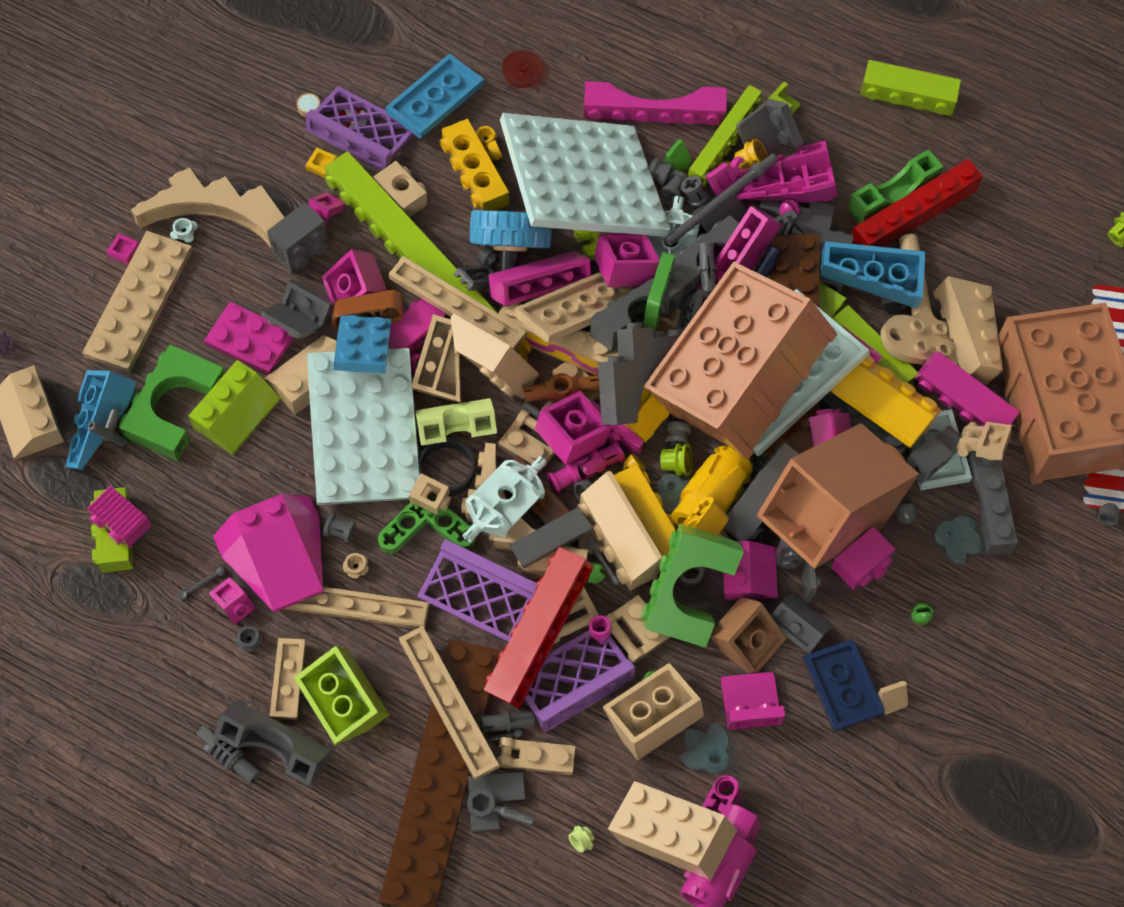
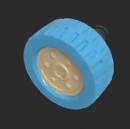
M473 210L471 212L470 242L471 244L492 245L494 250H500L499 272L518 267L520 251L526 252L527 247L549 248L551 246L552 228L531 226L528 215L525 212Z

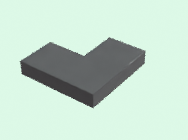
M523 772L490 774L474 780L473 776H468L469 796L475 790L485 789L494 796L495 805L497 806L498 803L525 801ZM483 796L473 800V808L480 812L490 807L489 799ZM493 812L490 816L483 819L471 815L472 833L500 831L498 813Z

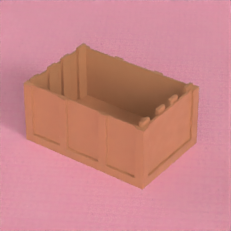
M733 262L646 382L644 388L675 419L681 422L683 420L731 447L741 457L748 460L753 454L752 450L771 423L778 419L781 409L801 381L808 377L811 367L828 343L835 339L837 332L811 299Z
M1106 302L1007 317L998 336L1003 368L1001 375L1005 385L1003 390L1006 399L1009 398L1010 405L1019 411L1015 418L1018 428L1017 437L1019 444L1022 443L1030 468L1031 473L1029 477L1031 484H1040L1044 480L1114 469L1123 471L1124 355Z

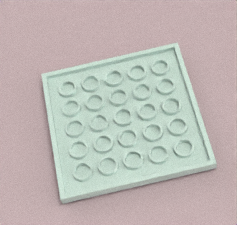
M502 113L500 123L531 226L667 237L670 227L634 126Z

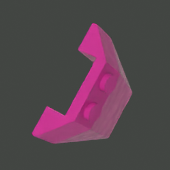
M826 140L796 148V153L786 158L783 155L777 156L778 161L765 171L766 174L759 180H753L739 191L737 198L741 200L785 201L786 199H794L797 202H827L834 197H838ZM738 176V178H736V180L738 181V180H739L740 178H742L743 176Z
M280 494L235 512L213 536L222 559L237 572L238 576L252 588L253 592L274 613L324 592L320 517L310 496Z

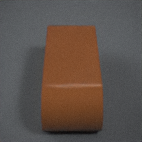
M388 290L337 300L333 308L332 326L337 331L339 330L341 315L381 317L391 319V324L397 323L403 317L404 297L398 291Z

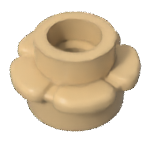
M352 553L343 563V570L348 573L349 577L359 578L360 575L364 576L368 572V560L364 555Z

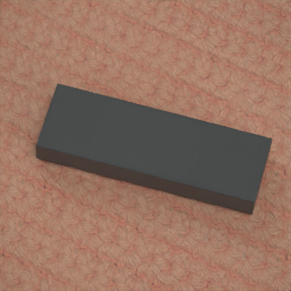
M579 507L513 542L510 544V548L524 569L554 553L559 547L563 548L592 532V527Z

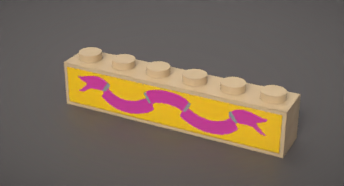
M521 303L503 306L498 313L526 331L524 339L530 343L532 348L566 363H571L594 375L598 374V362L608 361V356H618V348L611 352L591 337L589 332L582 329L547 344L514 316L515 307L523 305Z

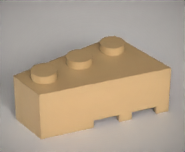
M433 314L411 387L413 391L458 404L461 403L460 353L455 350L451 319Z

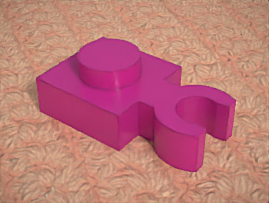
M735 157L731 161L730 166L727 163H723L705 176L715 196H719L737 181L736 178L738 176H744L749 172V168L746 167L739 170V165L745 161L744 158Z

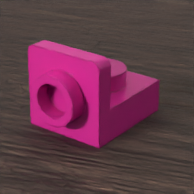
M326 192L311 198L308 205L325 221L327 228L329 217L343 212L345 202Z
M230 577L209 593L211 598L234 624L240 622L255 609L246 593Z

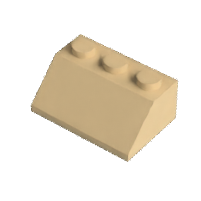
M325 335L321 336L264 378V381L279 395L294 415L310 405L307 353L335 352L336 340Z
M33 365L9 374L0 384V420L14 459H20L64 442L42 379L35 366Z
M670 663L603 706L620 739L637 760L704 717L701 699Z

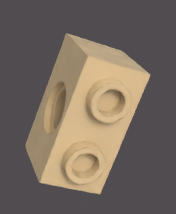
M397 161L373 176L374 180L409 218L428 205V192L421 182L417 183L409 169L405 166L402 167Z

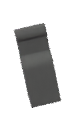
M950 425L937 436L931 437L910 454L906 460V463L919 473L916 480L920 484L924 483L941 469L958 452L957 445L962 436Z

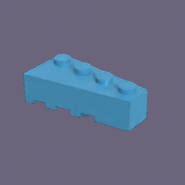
M825 241L821 252L820 276L917 309L923 299L925 251Z

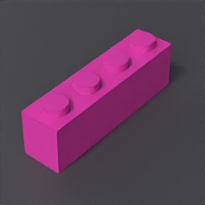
M750 206L715 260V265L718 268V271L715 273L716 285L733 262L753 270L782 224L764 211ZM701 283L696 289L697 291L701 289Z
M576 251L489 274L491 298L504 306L544 296L591 276L590 259Z
M423 299L414 301L403 314L402 319L397 323L391 324L388 349L409 348L410 355L414 354L424 346L433 314L446 318V314Z
M939 351L930 355L914 377L919 382L920 388L928 393L933 392L940 397L938 400L944 406L956 409L960 412L959 416L968 423L975 422L978 426L983 427L986 422L1011 425L1019 414L1017 409Z

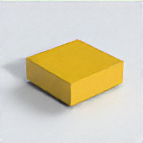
M316 148L305 165L306 170L325 178V166L338 158V156Z

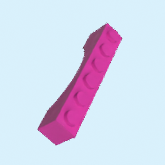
M585 81V119L650 121L665 124L672 122L688 125L708 124L715 126L721 125L726 116V88L702 87L680 98L649 100L629 95L617 89L609 82Z

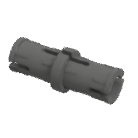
M701 243L698 245L700 258L698 271L701 274V290L711 294L716 287L715 273L718 271L714 260V244Z

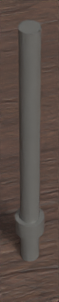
M771 154L761 163H755L750 167L747 174L665 237L666 244L669 246L674 244L753 180H759L766 174L765 171L778 161L776 155Z

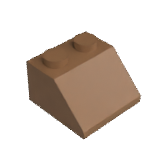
M742 596L713 628L710 636L718 649L748 674L758 673L787 639L761 602Z

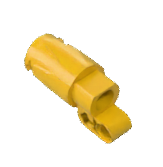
M727 446L715 448L714 451L716 453L708 457L681 492L680 503L670 516L677 526L683 524L719 535L727 524L728 517L726 514L744 490V483H749L750 475L753 471L749 459H744L734 449Z

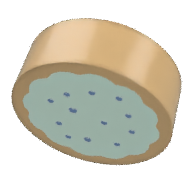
M312 93L303 94L297 100L298 112L303 117H306L310 109L316 110L320 105V99Z

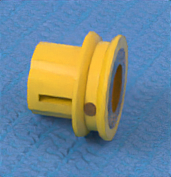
M754 138L752 142H746L744 149L737 151L735 157L744 158L745 161L739 165L741 169L743 167L750 168L755 163H761L768 157V154L762 142Z

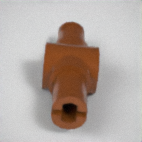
M558 373L551 380L545 381L543 384L523 386L525 403L541 399L553 400L556 403L579 391L582 393L600 391L598 374L575 378V376L570 377L565 373ZM559 386H564L567 389L564 391H559L556 388Z

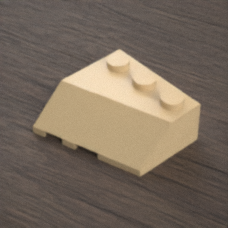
M453 314L451 316L455 350L478 367L483 375L490 378L489 381L500 388V391L511 398L515 394L523 399V386H532L539 373L510 345Z

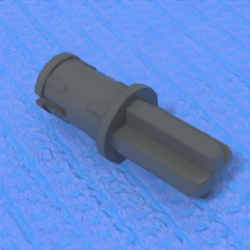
M504 711V714L480 716V721H482L481 732L505 730L506 733H509L510 729L533 727L535 716L533 711L516 713Z

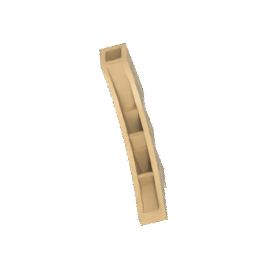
M190 167L175 173L173 177L169 178L170 188L160 191L156 196L138 203L136 207L131 209L135 222L140 229L156 221L174 216L210 215L232 220L249 228L261 237L270 248L267 230L285 218L261 185L255 189L248 190L241 197L226 177L214 180L204 188Z
M485 443L484 452H479L478 467H482L481 475H476L475 490L469 489L468 498L496 470V444ZM499 492V497L507 500L504 492ZM463 498L461 513L466 514V523H473L466 508V500L468 498ZM520 518L510 528L506 538L489 534V540L494 541V550L513 552L510 544L535 530ZM568 546L563 547V549L587 559L588 550ZM557 551L524 569L518 561L517 568H522V576L525 578L540 579L548 569L551 556Z

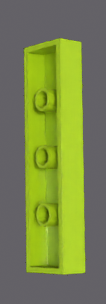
M748 85L690 167L688 177H700L702 188L705 189L708 185V180L705 176L724 161L723 158L729 155L732 145L735 146L738 142L739 133L736 125L760 107L762 91Z

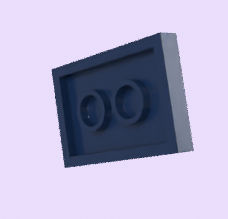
M853 639L803 657L804 664L833 732L884 715L885 710Z

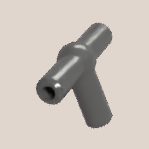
M110 410L105 427L95 421H91L88 424V430L101 436L104 441H110L120 447H125L127 444L125 437L115 433L120 415L118 410Z

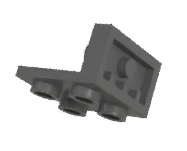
M769 99L736 125L743 145L757 138L764 145L768 155L781 145L798 148L804 143L789 105L785 102Z
M780 539L776 550V566H782L785 569L801 566L804 603L810 604L813 596H816L817 588H820V573L815 572V569L783 539Z

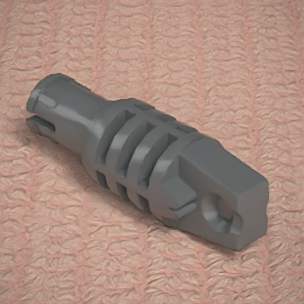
M205 726L196 733L199 739L206 744L202 749L227 771H235L249 785H253L260 778L261 770L257 769L245 758L242 749L236 748L215 737L214 733Z

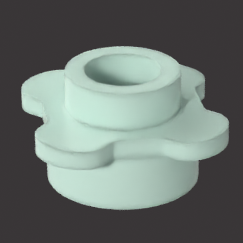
M187 218L175 220L173 231L170 233L171 239L184 240L186 243L192 242L194 240V231L198 228L197 223Z

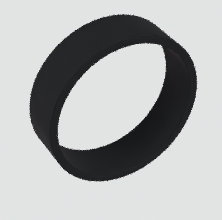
M446 439V442L429 444L419 457V476L422 473L423 463L430 453L440 448H455L462 451L469 458L472 468L468 478L463 483L449 488L450 493L448 496H455L465 491L471 485L475 476V461L470 449L465 444L453 439Z

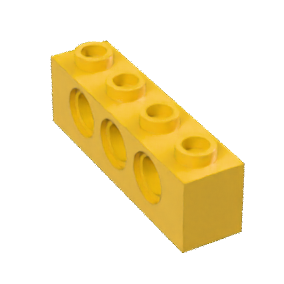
M465 119L443 128L442 139L440 140L441 147L444 153L448 152L451 156V165L455 172L459 171L462 186L465 190L469 189L473 206L476 209L496 211L508 206L509 192L469 120Z

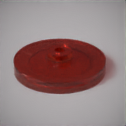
M514 51L503 60L502 76L513 87H532L543 76L542 60L530 51Z

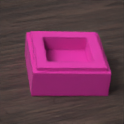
M118 233L106 252L107 256L129 265L140 242Z

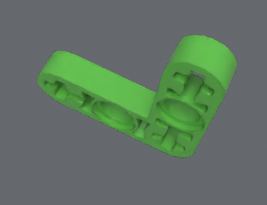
M665 252L662 253L653 280L644 317L643 327H653V331L658 330L662 301L675 261V255Z
M430 495L427 499L434 502L437 497ZM411 503L378 536L379 547L386 554L398 552L426 523L446 540L467 550L473 548L476 541L475 537L471 543L465 540L459 542V535L454 531L456 527L458 532L463 535L470 526L450 508H447L445 511L440 510L438 515L423 509L420 512L422 517L420 519L417 513L422 507ZM442 516H448L452 519V524L448 527H441L438 524V520ZM413 518L416 521L414 527L405 529L401 526L403 519ZM394 528H397L400 533L396 535V529ZM395 536V538H394L395 544H394V545H392L391 543L385 545V544H386V541H385V538H386V537H388L389 539H392V538Z

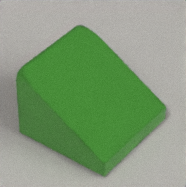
M681 139L675 142L665 157V164H673V170L683 172L691 163V156Z

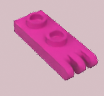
M592 400L591 403L601 414V407ZM623 424L611 425L612 428L608 439L611 442L616 441L631 454L633 453L637 457L642 454L643 440Z

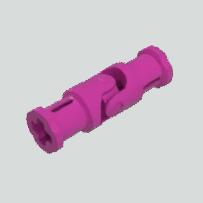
M613 441L610 446L600 451L594 450L587 456L580 457L566 464L565 468L555 473H547V479L553 491L558 494L561 492V489L573 483L592 477L595 472L601 473L606 470V467L618 461L620 463L625 461V456L619 444Z

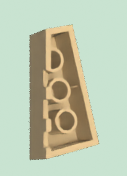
M948 276L933 291L935 300H939L942 306L939 311L942 319L947 320L950 329L947 333L949 339L956 345L955 355L960 368L980 383L987 385L1003 370L992 287Z

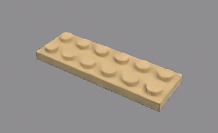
M146 231L82 352L84 358L130 373L193 251L191 245Z
M601 272L515 307L514 316L548 344L591 325L592 316L596 312L607 308L609 301L619 300L638 287H608Z

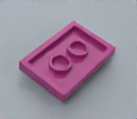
M229 302L204 342L205 345L269 375L281 360L294 337L290 336L285 329L268 323L266 318Z

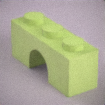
M491 398L415 410L421 446L446 442V436L457 431L470 432L472 437L497 433Z

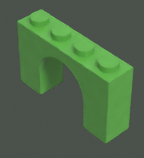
M170 344L167 350L160 354L154 371L147 375L145 386L141 392L135 395L128 414L125 413L122 416L119 428L126 439L178 461L190 439L185 429L164 421L155 414V407L159 398L167 391L178 387L191 388L207 395L223 377L225 371L222 366Z
M679 524L677 531H673L670 536V550L668 555H664L661 559L659 567L661 571L658 580L654 579L650 589L652 596L649 604H644L641 618L647 630L706 648L715 626L712 614L679 603L673 597L674 584L683 572L694 567H708L735 575L744 550L740 542Z

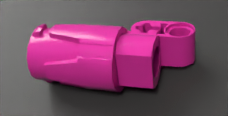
M725 775L719 777L702 805L706 809L725 815L737 832L711 880L686 871L684 875L686 881L680 891V895L695 907H724L727 900L731 902L757 853L752 843L761 828V824L755 814L739 807L742 800V792L738 782L732 776ZM728 788L734 789L731 795H722L724 790Z

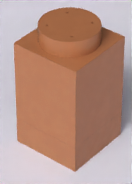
M860 423L791 458L756 516L815 569L842 553L873 526L877 531L883 529L919 473L905 462L903 456L896 448L882 442Z

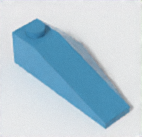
M86 371L77 401L82 403L81 411L74 418V423L78 427L77 433L72 436L66 467L79 470L84 468L103 441L101 436L88 430V424L91 421H95L105 427L111 409L118 410L120 418L135 395L134 387L136 381L112 371Z

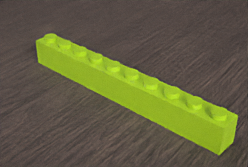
M348 151L325 166V181L332 190L336 189L340 193L341 200L345 202V205L352 206L357 218L369 225L371 233L376 238L380 237L384 241V246L390 254L393 255L395 253L399 260L403 256L496 312L477 290L468 291L466 289L468 284L460 282L462 277L456 278L453 275L457 270L455 266Z

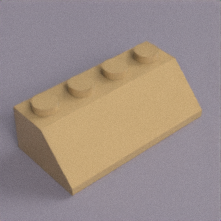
M608 471L581 494L578 507L584 517L590 522L594 538L597 541L600 540L603 544V552L606 559L610 563L613 562L617 568L616 574L619 581L623 585L626 584L629 590H632L657 578L662 556L612 472Z

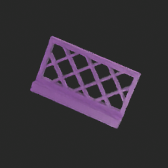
M339 86L332 91L316 110L310 109L306 114V131L346 152L348 151L351 155L380 170L385 169L391 164V160L414 135L386 114L384 109ZM341 96L347 99L348 103L335 104V99ZM354 108H364L368 113L355 114ZM346 109L351 111V115L339 116L337 112L338 110ZM334 111L335 117L328 118L322 115V113ZM383 118L387 120V123L375 125L374 119ZM370 119L371 125L358 127L357 121ZM353 121L355 127L347 128L341 125V123ZM402 128L407 132L395 135L393 129ZM390 130L391 136L378 137L377 131ZM373 132L375 138L368 139L360 133ZM393 142L394 144L391 150L381 146L382 143Z
M445 539L440 548L441 552L417 597L509 642L511 632L509 636L500 632L496 621L511 616L513 625H517L524 614L523 610L526 603L532 599L536 591L537 583ZM444 559L454 563L456 573L442 577L439 568ZM458 565L465 568V570L460 571ZM470 572L477 574L480 584L465 588L461 575ZM438 573L439 578L434 580L436 574ZM458 577L462 590L447 594L444 581ZM481 577L486 578L489 581L483 582ZM441 583L445 596L433 599L426 595L431 585ZM494 583L500 585L503 595L489 600L485 586ZM482 588L486 601L471 606L467 592ZM505 588L512 592L506 594ZM464 594L468 607L458 611L453 609L449 599ZM521 595L527 598L523 608L512 611L508 600L509 597ZM505 599L509 613L494 617L490 604ZM446 600L447 605L441 603V601ZM487 605L491 619L482 622L476 620L473 610ZM469 611L471 617H469V616H467V615H465V614H463V613ZM519 614L517 620L515 621L514 615ZM493 623L494 628L488 626L487 624Z
M590 630L548 654L537 675L535 688H530L528 692L533 694L532 699L529 694L525 698V702L533 711L544 733L636 679L635 666L630 659H626L611 636L604 641L603 648L589 646L591 636ZM572 649L583 650L580 661L566 659L567 653ZM587 651L601 654L599 665L584 662ZM605 655L616 656L621 662L614 667L603 666ZM550 662L559 663L558 674L543 672L545 665ZM564 665L579 667L576 678L562 676ZM583 668L597 670L594 679L590 681L580 679ZM542 678L556 681L553 692L539 689ZM560 681L574 684L573 691L568 694L557 693ZM537 695L551 697L550 704L539 710L535 704Z

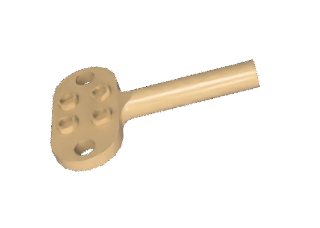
M906 234L899 238L900 249L920 251L917 235ZM924 273L923 299L918 308L911 307L912 316L895 315L891 317L881 329V341L890 355L906 363L924 365L931 354L939 351L959 366L955 355L956 345L949 339L947 333L950 330L947 321L938 320L932 314ZM890 333L894 334L897 337L898 341L894 340L891 337Z

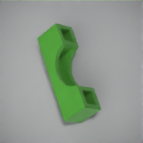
M928 149L909 160L907 165L886 183L878 186L870 183L851 195L847 209L860 224L940 176L943 165Z

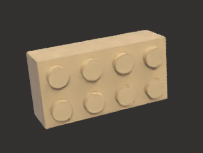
M636 781L631 786L608 828L621 844L709 880L713 878L737 832L725 815Z

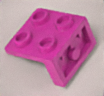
M773 672L721 677L727 730L782 724L785 718L784 706H779Z

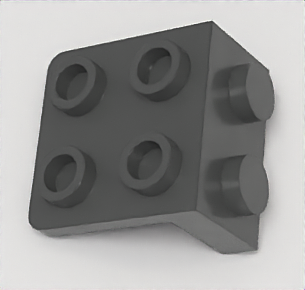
M291 280L288 283L281 303L263 309L261 316L266 318L271 325L279 326L288 331L290 336L304 338L325 329L335 303L298 281Z

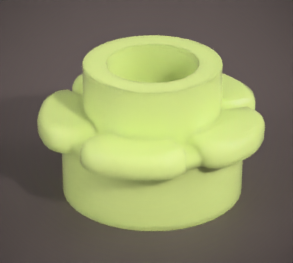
M575 826L573 832L569 834V840L572 846L582 853L586 849L591 850L593 848L592 841H594V836L587 827Z

